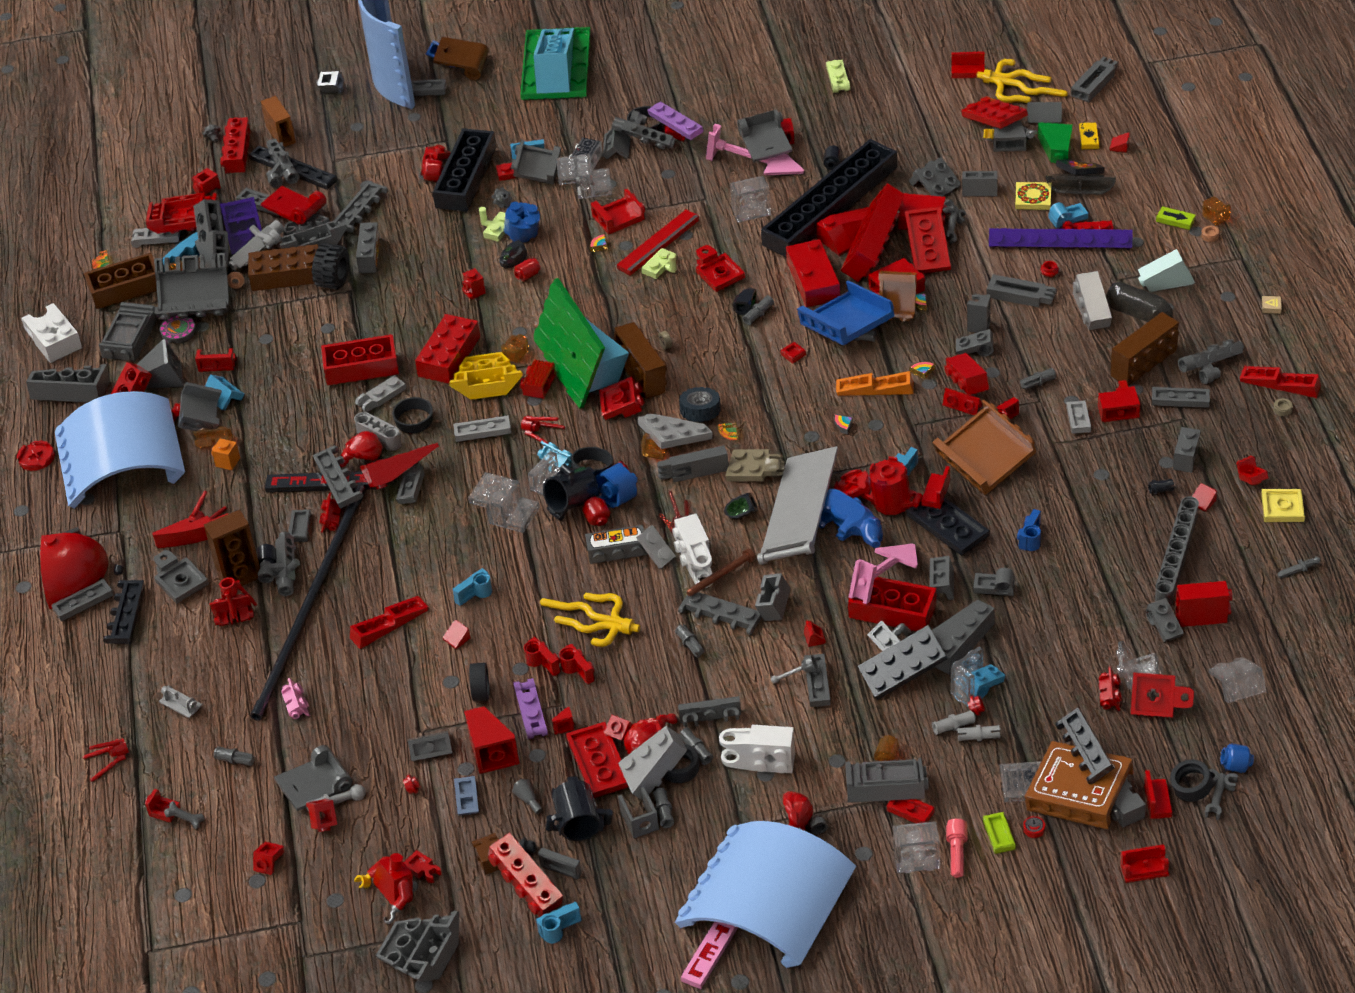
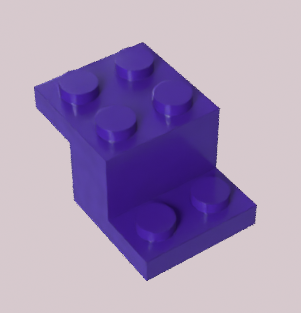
M254 197L220 204L232 255L237 253L255 237L249 230L252 225H255L262 231Z

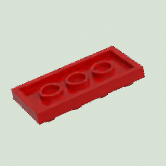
M983 97L979 102L968 104L966 108L961 110L963 117L1000 129L1028 116L1027 109L990 97Z
M940 207L905 211L914 267L922 274L951 270Z
M605 721L566 733L567 741L584 781L590 784L594 798L629 787L618 764L621 758L612 737L604 733L607 726Z

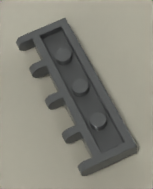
M367 182L335 220L338 221L339 225L346 224L347 229L345 231L353 233L355 230L353 225L363 221L361 216L365 212L370 213L372 211L371 204L373 202L379 203L381 200L379 195L381 193L386 194L389 191L388 188Z
M334 445L313 455V458L339 508H342L361 499L363 494L361 491L353 493L352 489L357 487V482L355 480L347 481L346 477L351 474L349 468L341 470L339 465L343 464L345 460L342 456L334 457L333 454L339 451L338 447Z
M700 592L693 596L686 595L678 610L682 614L685 610L695 612L694 617L698 619L701 615L711 617L714 624H718L719 621L730 623V628L733 630L737 626L746 628L749 635H752L762 619L757 610Z

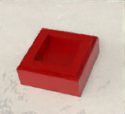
M792 342L780 350L781 355L792 364L806 356V350L796 342Z

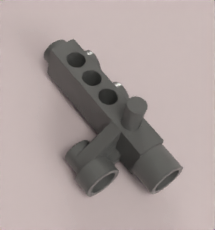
M632 111L629 121L619 117H615L612 130L639 138V141L649 144L650 142L663 150L674 147L676 139L671 135L645 127L647 116L640 114L638 111Z
M276 138L266 141L268 151L276 163L273 169L269 170L266 174L270 186L273 188L281 186L283 176L289 184L296 183L299 180V174L290 162L289 153L285 152L282 142L278 143Z
M1234 339L1223 341V345L1220 346L1218 344L1207 346L1208 350L1180 358L1178 360L1179 369L1185 373L1200 367L1202 369L1199 371L1201 382L1203 384L1211 383L1214 379L1221 376L1220 370L1217 367H1213L1211 363L1243 353L1244 345L1241 341L1234 342Z
M281 532L279 538L275 540L276 563L271 564L269 561L261 562L260 569L258 570V580L262 583H270L276 578L278 593L282 596H289L294 592L295 568L300 565V561L294 558V551L296 549L294 536L288 532Z

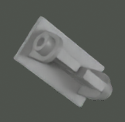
M163 686L161 689L163 698L159 703L187 718H190L202 706L194 698L178 692L171 686Z

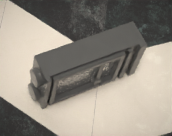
M121 302L119 311L102 342L99 343L102 358L136 362L158 319L155 315V306Z
M918 758V761L916 759L862 762V764H859V762L856 764L845 762L848 803L925 798L924 790H928V777L926 766H922L921 758Z

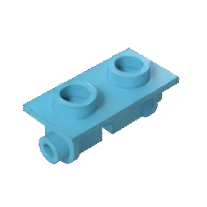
M541 441L544 447L537 453L541 460L551 464L555 458L553 466L560 469L562 464H566L571 468L572 453L567 450H559L551 442L547 444Z

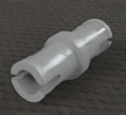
M971 710L958 715L951 714L946 719L932 722V729L936 735L949 730L956 731L959 727L975 723V716Z
M976 725V727L957 728L958 734H966L958 735V741L977 740L979 742L982 739H1000V732H996L1000 731L999 725L984 727Z

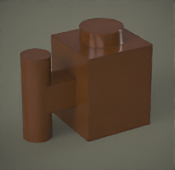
M496 833L471 841L473 849L476 850L477 860L485 875L500 870L497 866L494 867L488 859L489 846L499 840Z

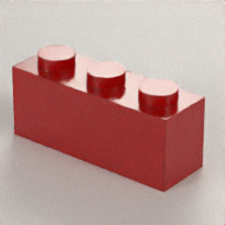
M967 353L946 358V366L944 367L946 375L967 395L989 390L987 372Z

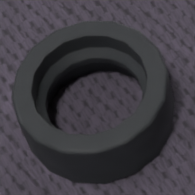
M471 663L469 667V680L472 701H488L490 686L487 663Z
M684 744L687 751L682 756L689 759L691 764L683 769L668 770L663 776L666 780L673 783H685L691 781L699 771V758L692 746Z
M1192 759L1180 762L1173 768L1170 774V782L1175 795L1187 802L1205 798L1213 787V779L1208 766L1199 760ZM1199 773L1204 776L1203 781L1196 787L1183 788L1179 785L1180 780L1187 774Z

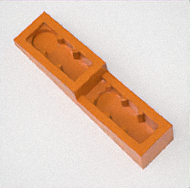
M910 371L874 378L872 373L836 380L837 396L914 394V381Z

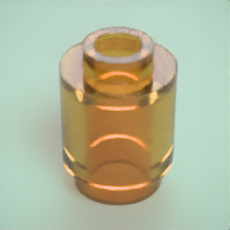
M885 735L879 740L874 753L875 761L895 760L899 749L897 738L892 735Z

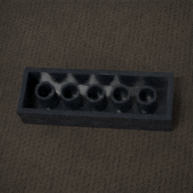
M462 128L432 192L435 208L468 212L497 148L494 131Z

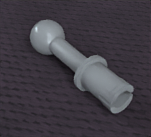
M356 784L350 788V791L331 797L324 794L323 797L307 801L306 803L321 799H331L334 804L349 799L361 800L365 797L366 790L362 785Z

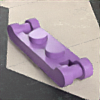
M527 679V682L523 683L519 681L514 682V689L527 739H532L536 735H548L534 679ZM524 690H530V692L522 693Z

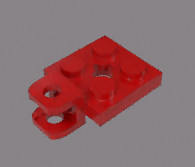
M710 245L702 246L696 250V255L699 258L697 259L696 273L715 292L745 278V272L726 253L718 256V252Z
M1133 672L1130 714L1173 717V707L1189 708L1193 706L1194 691L1186 686H1175V675ZM1151 689H1155V692L1159 693V697H1155V701H1151V698L1147 696V692H1151ZM1184 693L1188 694L1186 701L1181 700V695Z

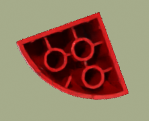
M58 533L41 536V575L49 609H52V604L96 583L100 578L104 577L109 559L103 546L96 540L77 533Z

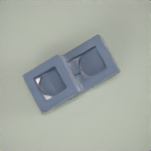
M475 776L454 779L458 816L479 813Z

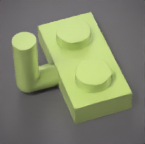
M480 207L481 224L487 227L483 232L484 238L499 242L505 235V213L499 212L491 221L487 220L486 208Z
M661 248L641 268L642 274L657 279L665 270L675 273L677 271L676 254Z

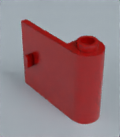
M281 186L265 199L260 206L297 224H304L326 205L327 199L320 191L313 192L307 198Z

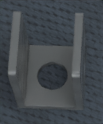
M641 787L643 806L647 813L633 818L622 795L618 796L620 813L633 839L659 830L657 811L644 787ZM650 821L648 826L644 828L639 827L641 823Z

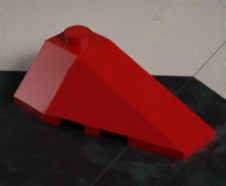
M869 207L830 215L817 222V239H820L825 246L838 256L845 254L850 250Z
M438 443L430 444L407 453L392 456L391 458L362 465L360 469L370 487H376V490L387 487L386 483L397 478L439 447Z

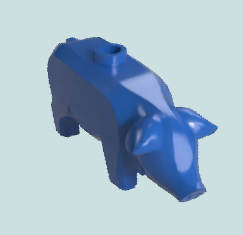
M829 489L818 527L824 528L827 523L833 521L839 527V532L836 534L839 540L844 541L852 535H860L864 542L871 547H879L883 538L881 521L858 498L855 497L853 499L840 490Z

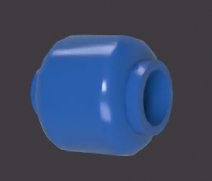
M1229 744L1221 751L1220 762L1227 771L1244 773L1248 767L1253 765L1254 756L1245 745Z

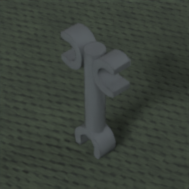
M947 200L944 202L947 207L943 209V212L945 214L951 213L945 237L949 238V244L951 245L957 240L954 233L956 222L961 224L965 221L962 216L966 215V211L963 209L959 210L952 200Z
M1209 769L1215 790L1211 804L1205 807V817L1208 818L1210 812H1215L1217 814L1216 820H1219L1222 811L1219 805L1224 787L1229 791H1235L1236 784L1231 782L1237 783L1238 775L1234 773L1227 775L1219 774L1216 770Z

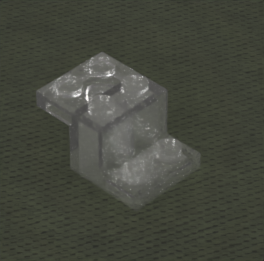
M590 154L556 158L559 185L576 183L578 199L612 195L609 168L592 170Z
M487 472L483 474L468 497L470 504L487 509L489 524L524 533L540 507L538 501L522 497L519 481Z

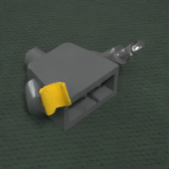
M1018 120L1001 129L997 127L984 129L983 139H987L989 142L993 141V152L1026 150V140L1033 138L1037 131L1027 129Z

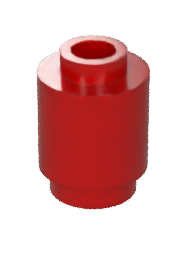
M529 258L514 267V275L518 280L524 282L538 274L541 266L537 259Z

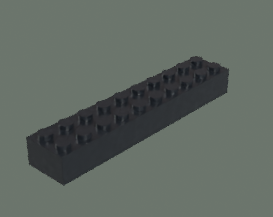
M869 139L761 229L762 246L786 257L787 246L811 241L817 236V222L830 215L847 211L898 167L897 151Z

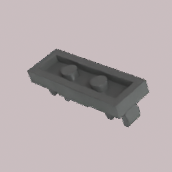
M739 696L678 705L680 723H683L684 727H687V722H695V726H698L699 721L721 719L723 717L728 722V717L736 716V720H739V715H741Z

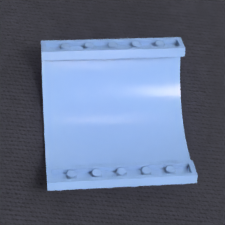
M358 0L373 83L378 92L386 99L412 109L415 106L402 26L392 22L388 0Z
M134 391L105 395L79 407L55 429L68 506L76 508L86 497L85 492L89 488L119 472L138 468H161L166 470L168 482L173 484L185 473L169 399L163 396Z
M753 821L733 825L728 829L725 840L718 846L715 856L708 862V868L705 873L699 877L697 886L688 895V901L679 910V916L675 923L679 928L694 925L696 921H715L733 925L757 935L781 950L785 954L781 963L786 968L801 965L856 865L824 840L790 825L770 821Z

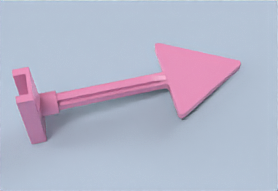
M714 124L713 132H709L707 160L712 161L718 149L751 158L747 149L721 140V125ZM787 154L760 161L768 164L764 170V175L804 174V169Z
M915 544L875 548V553L888 558L878 566L860 559L855 562L849 598L857 597L862 599L864 604L869 603L874 579L897 562L917 568Z

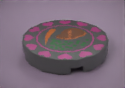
M178 316L171 317V319L165 320L160 326L162 338L166 339L169 343L171 341H175V343L185 342L192 338L194 331H196L194 320L190 317L180 319Z

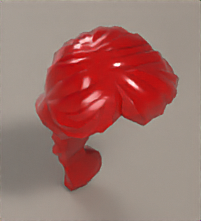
M363 431L353 436V438L345 443L346 447L340 455L345 461L339 466L340 468L345 467L353 458L370 461L378 459L382 452V445L378 436L370 431Z
M660 714L655 719L639 720L631 725L624 739L627 754L633 752L663 729L665 723L676 724L678 722L676 714Z
M793 791L784 793L782 802L788 814L789 825L806 830V825L813 815L812 803L802 793Z

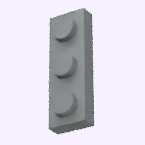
M509 416L453 424L456 442L511 434Z

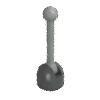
M810 655L802 660L800 667L779 676H772L771 682L776 684L780 679L801 670L807 673L817 671L818 664L814 656Z

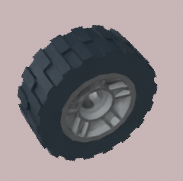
M708 387L687 389V391L682 392L679 398L680 414L683 418L693 422L709 421L716 418L720 412L719 393Z

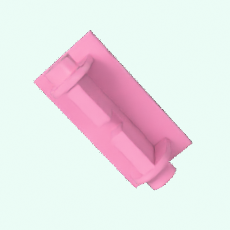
M288 678L289 685H285L281 693L285 703L288 704L286 707L289 716L293 719H298L304 713L309 717L307 709L309 705L302 695L304 693L302 686Z

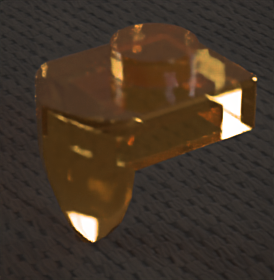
M645 433L641 440L642 455L660 460L664 459L669 447L661 449L651 439L650 434Z

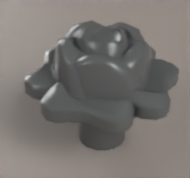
M210 124L205 127V132L202 134L204 137L211 138L212 142L219 140L217 135L221 128L215 124Z
M503 187L500 190L495 189V193L492 195L493 203L500 208L508 207L509 202L512 200V197H510L511 193Z

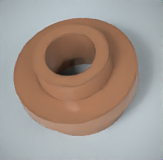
M231 272L228 275L229 287L238 289L243 286L244 277L241 273ZM237 279L239 282L234 283L232 280Z

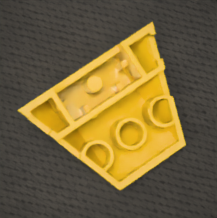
M502 352L465 357L459 366V372L454 374V380H450L449 385L472 400L507 395L523 375L520 370H516L514 364H510V360Z

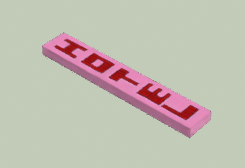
M714 922L683 972L681 982L701 989L738 927Z

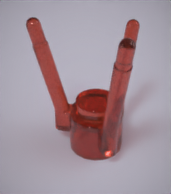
M669 491L676 516L673 517L672 523L662 513L659 516L673 534L672 528H675L674 520L683 516L679 513L672 491ZM687 500L684 501L685 516H689Z

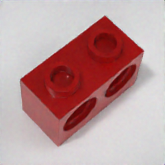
M126 362L111 394L132 391L144 392L152 374L139 365Z

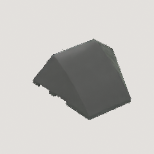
M318 213L314 214L304 224H297L293 221L288 222L284 225V237H282L280 247L283 249L318 244L319 247L322 243L337 245L347 226L346 224L339 225L336 220L329 221L328 217Z
M453 911L451 915L443 917L436 914L431 919L421 920L419 917L395 922L378 950L376 957L420 982L439 979L459 945L460 913Z

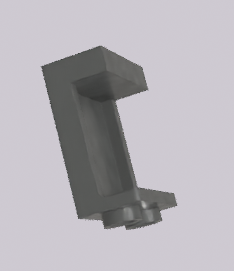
M521 139L520 145H516L515 149L516 160L513 159L511 164L514 176L554 184L561 157V147L554 146L553 150L525 145V140Z

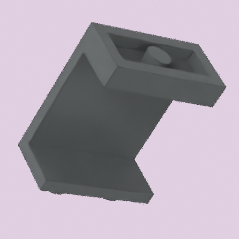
M186 382L181 392L178 427L214 435L219 426V418H216L217 402L222 390Z

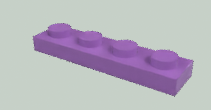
M661 101L648 109L651 117L689 140L704 132L701 125Z

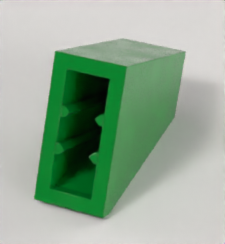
M1038 122V139L1050 163L1069 159L1073 125Z

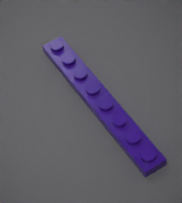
M989 228V247L1132 248L1133 230Z

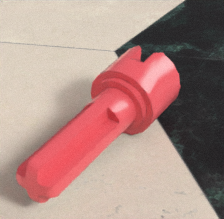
M951 819L946 825V840L951 844V876L958 878L963 876V844L967 841V822L963 819Z

